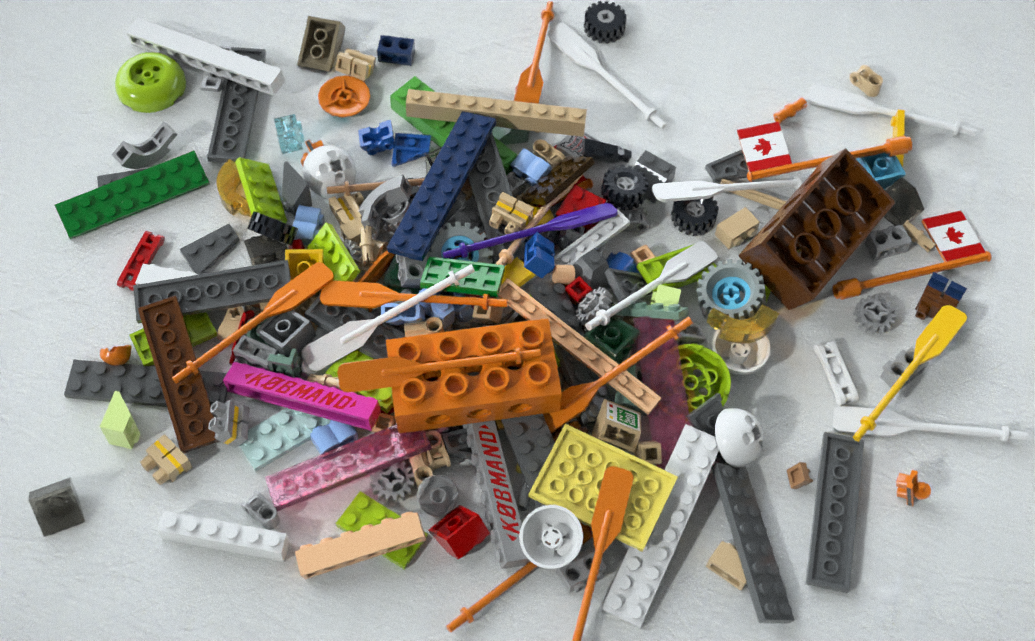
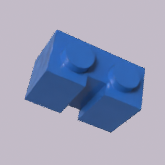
M536 232L525 243L524 267L540 278L550 274L555 267L554 243Z

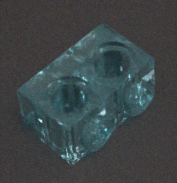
M295 114L274 118L281 153L286 154L303 150L302 142H305L301 121L296 120Z

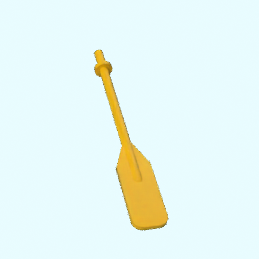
M950 305L943 306L917 338L913 361L868 417H862L860 420L861 427L853 435L855 441L859 442L868 430L873 431L876 428L875 421L917 367L941 355L965 324L967 316L964 312Z

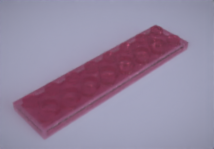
M650 316L633 318L638 351L669 331L667 326L670 325L673 328L674 320L650 318ZM674 337L640 360L643 384L661 397V401L648 417L652 441L661 443L662 463L656 464V466L663 470L667 466L685 424L691 426L686 417L689 415L678 344Z
M393 425L266 476L265 480L274 508L278 512L432 448L424 430L399 434L397 425Z

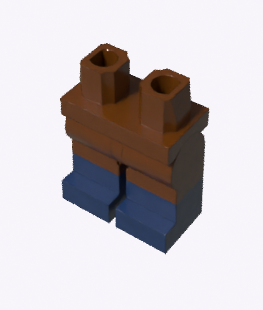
M933 272L915 308V316L925 320L926 316L934 318L943 306L950 305L956 308L967 288L951 281L943 297H940L949 279Z

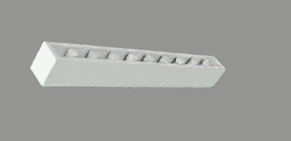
M137 18L126 31L132 45L165 54L176 61L273 96L276 95L285 82L282 70L276 66L273 67L262 61H256L248 56L237 54L234 51L225 50L220 46L211 45L203 40H197L189 35H183L175 30L172 31L161 25L158 26L150 23L147 20L144 21Z

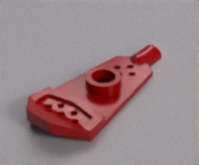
M249 310L242 314L238 329L254 318V311ZM241 338L236 340L233 344L232 354L229 360L230 365H232L235 361L233 349L235 348V346Z

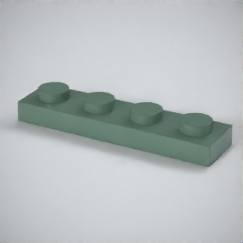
M636 302L615 315L680 320L688 316L689 313L688 307H680V304L663 306V303L647 305L646 302Z

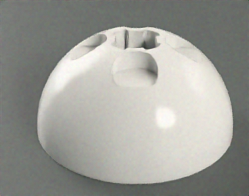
M325 145L314 149L308 154L303 165V175L305 181L309 184V188L317 195L324 198L334 196L339 198L345 193L327 194V187L345 185V181H349V185L354 184L356 167L352 157L345 150L337 146Z
M735 321L724 324L716 331L712 341V351H715L724 360L729 373L748 375L764 366L770 355V343L765 333L757 326L744 321Z
M728 408L720 412L716 420L715 435L722 457L729 465L735 468L749 465L759 456L763 448L764 434L759 421L751 413L738 408Z
M546 505L533 510L525 518L520 529V545L523 553L533 564L546 569L561 568L572 562L578 555L583 542L582 528L576 516L568 509L557 505Z

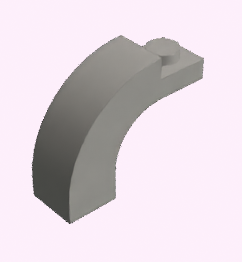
M162 122L152 136L140 144L133 145L122 141L112 153V156L123 167L129 169L145 168L162 159L170 151L168 146L178 134L168 123Z
M404 175L384 182L363 201L359 209V213L362 215L361 223L364 228L371 226L372 234L377 233L381 218L388 209L410 199L413 187Z

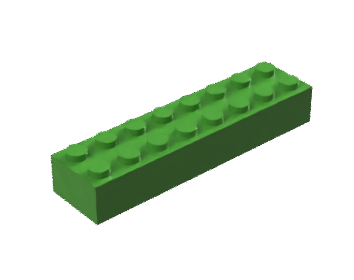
M414 76L390 95L391 109L422 134L430 135L431 141L442 148L456 122L406 117L408 89L435 92ZM494 137L507 176L513 171L510 164L517 157V154Z

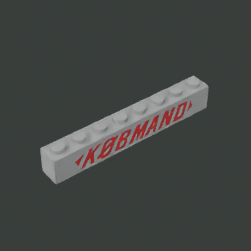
M495 420L465 424L463 428L467 429L468 447H471L473 453L471 455L472 464L476 466L477 470L476 481L482 490L481 501L485 504L487 510L485 514L486 521L491 526V541L496 546V561L500 562L501 569L525 566L529 559L523 553L520 545V529L522 524Z

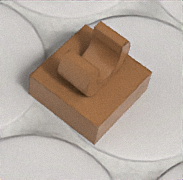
M799 462L786 470L791 489H799L813 482L809 477L810 469L807 468L804 462Z

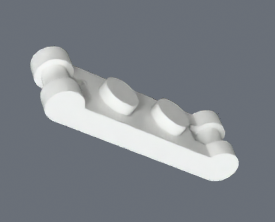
M828 341L824 345L821 343L815 344V354L820 359L838 406L845 405L849 401L851 403L857 402L859 400L858 393L835 341ZM842 390H847L848 394L844 395Z

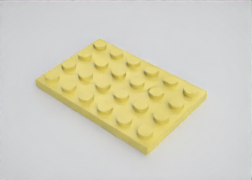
M565 424L528 497L544 505L564 507L571 511L579 522L591 527L605 470L610 466L629 470L633 474V483L621 530L615 539L643 552L678 476Z

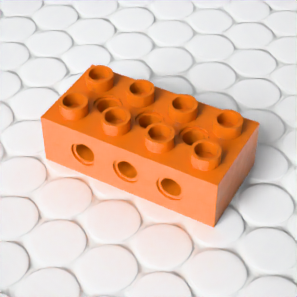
M549 318L386 340L388 357L398 356L422 364L515 352L514 348L519 347L520 351L540 349L541 357L522 359L521 364H516V360L423 372L415 378L405 380L401 386L391 387L399 434L560 411L562 392ZM509 367H519L520 369H518V370H510V369H508V368H509ZM471 372H477V373H479V374L476 375V376H470V375H468V373H471ZM429 378H439L436 381H427Z

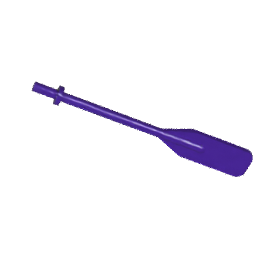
M604 203L560 215L543 225L470 245H465L464 242L459 243V248L444 251L442 255L443 258L447 259L459 255L466 258L470 252L528 237L536 232L568 230L613 218L618 215V211L612 204Z

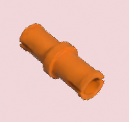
M801 97L794 103L785 105L784 109L773 114L774 120L781 123L789 117H794L797 112L807 107L806 100Z

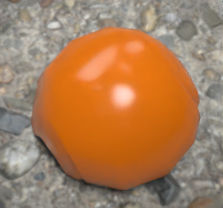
M114 346L110 351L108 348H101L100 357L109 365H123L130 359L132 346Z

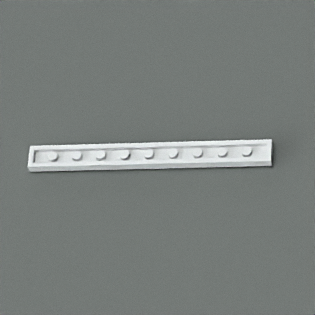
M617 209V216L601 221L554 257V264L573 265L581 256L594 248L598 250L630 225V221ZM552 272L543 278L536 275L520 288L530 295L528 287L532 283L552 282ZM510 306L504 307L501 322L512 315L515 310ZM475 318L471 319L472 324L476 328L498 325L483 323Z

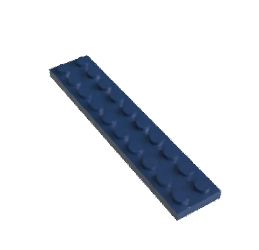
M464 111L461 112L387 246L389 253L419 261L424 260L496 125L495 118Z

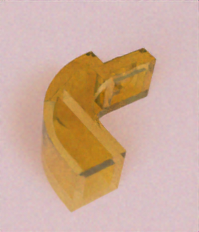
M228 159L221 167L216 182L221 203L233 216L238 211L243 216L247 215L251 218L252 215L247 199L236 192L237 187L241 184L236 163Z
M762 304L753 317L738 320L713 307L709 312L706 323L710 324L712 328L721 331L719 338L732 343L745 344L765 337L776 324L779 313Z

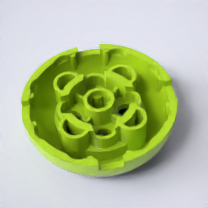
M146 52L131 57L120 67L115 78V90L121 103L131 107L134 111L143 113L158 112L171 107L179 96L182 97L186 88V77L178 62L165 54L157 52Z
M683 344L668 350L659 358L651 375V390L661 397V401L657 404L659 408L669 417L687 423L690 422L686 416L716 393H720L723 407L729 397L731 388L730 373L724 360L715 351L713 352L698 344ZM698 369L702 374L696 377L693 375V371ZM680 375L683 380L677 383L674 381V377ZM688 383H693L694 388L687 386ZM706 388L708 392L706 395H700L699 390ZM681 394H687L689 396L688 400L682 401L680 399Z

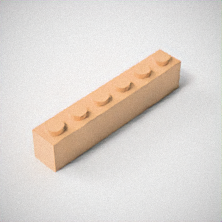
M410 511L403 513L397 519H384L381 521V524L375 526L373 524L365 525L357 532H344L341 534V537L335 539L329 537L322 539L316 545H303L300 547V550L295 551L300 575L306 580L427 540L419 514Z

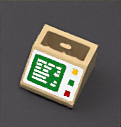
M604 399L591 436L623 450L635 452L641 435L640 413Z

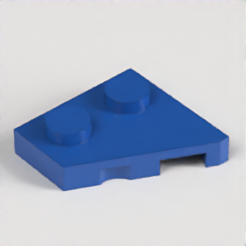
M395 133L392 167L429 155L431 136Z

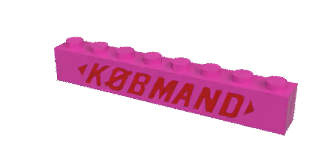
M234 362L223 379L228 392L372 431L381 413L379 401L373 397L361 396L354 392L346 393L336 387L323 386L317 382H308L299 377L293 378L280 372L275 373L264 368L252 367L246 363Z

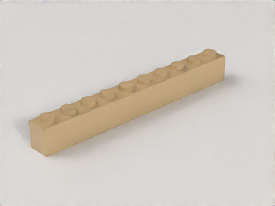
M408 89L406 98V117L456 122L461 112L464 111L495 118V127L584 137L587 109Z

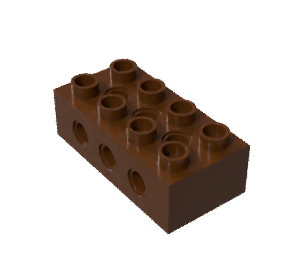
M845 148L823 161L738 257L745 264L747 262L750 263L752 270L756 268L759 271V276L762 275L764 284L788 310L794 309L815 299L896 202Z

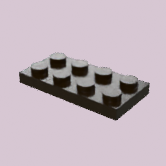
M568 156L564 158L559 166L552 168L547 176L539 179V183L526 191L527 193L521 197L523 202L538 205L549 204L595 164L593 158L584 156Z

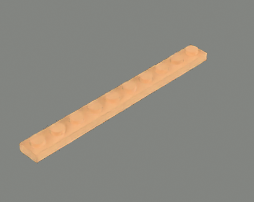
M508 278L500 286L498 298L508 299V306L528 321L549 318L552 340L600 378L619 365ZM626 370L608 382L609 385L648 415L661 401L659 395Z

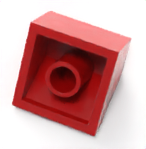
M458 505L428 530L446 552L458 560L465 557L474 546L482 543L485 537L490 534L479 514L462 505Z

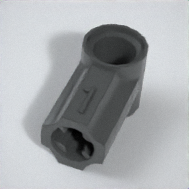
M584 226L568 229L565 235L558 239L557 245L561 251L583 236Z

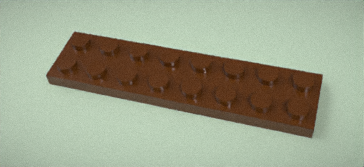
M175 295L139 307V315L180 451L185 454L219 442V440L215 439L216 433L208 429L209 422L214 418V414L210 412L211 404L200 369L198 368L199 373L197 375L191 373L177 384L172 379L173 376L187 367L186 362L188 360L192 363L197 360L178 298Z

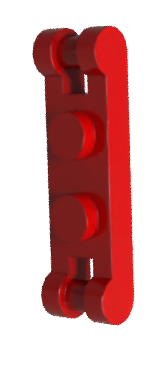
M144 232L118 278V287H128L131 291H134L133 285H136L142 265H150L158 249L164 244L165 237L158 234L156 236L152 232Z

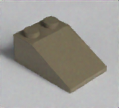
M308 16L297 66L331 72L342 46L346 27L340 21Z

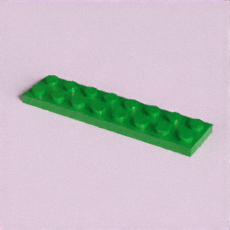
M195 150L57 203L55 208L71 240L209 185V180Z

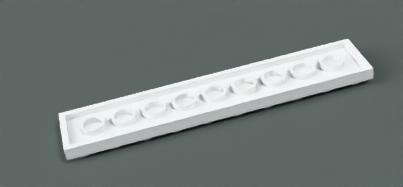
M685 424L665 468V471L678 476L677 481L643 552L631 546L629 547L601 608L602 611L641 628L719 452L716 437Z

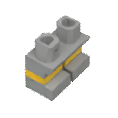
M231 400L225 404L219 401L213 403L210 412L217 415V418L214 417L210 420L208 429L216 433L215 439L231 447H238L248 438L250 408L244 405L240 408L234 406Z

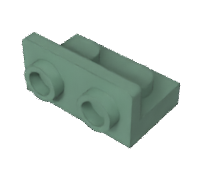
M292 348L289 358L282 354L269 355L267 361L271 372H280L293 378L301 377L302 370L297 349Z

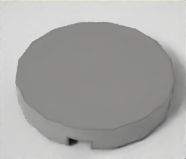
M439 474L431 475L424 479L417 491V502L420 508L427 514L436 517L451 512L458 500L455 483L448 477Z

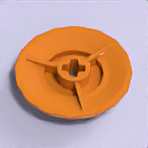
M347 75L336 76L327 80L321 86L318 100L322 109L330 115L350 117L362 112L368 106L370 92L367 85L358 78Z

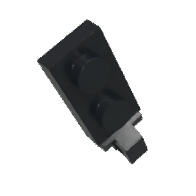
M585 138L583 140L582 156L592 157L593 159L612 164L621 161L628 163L632 157V151L622 149V147Z

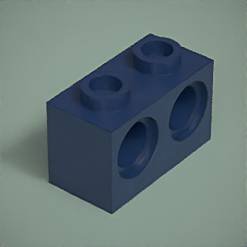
M386 35L380 36L377 48L378 62L412 66L415 53L414 39Z

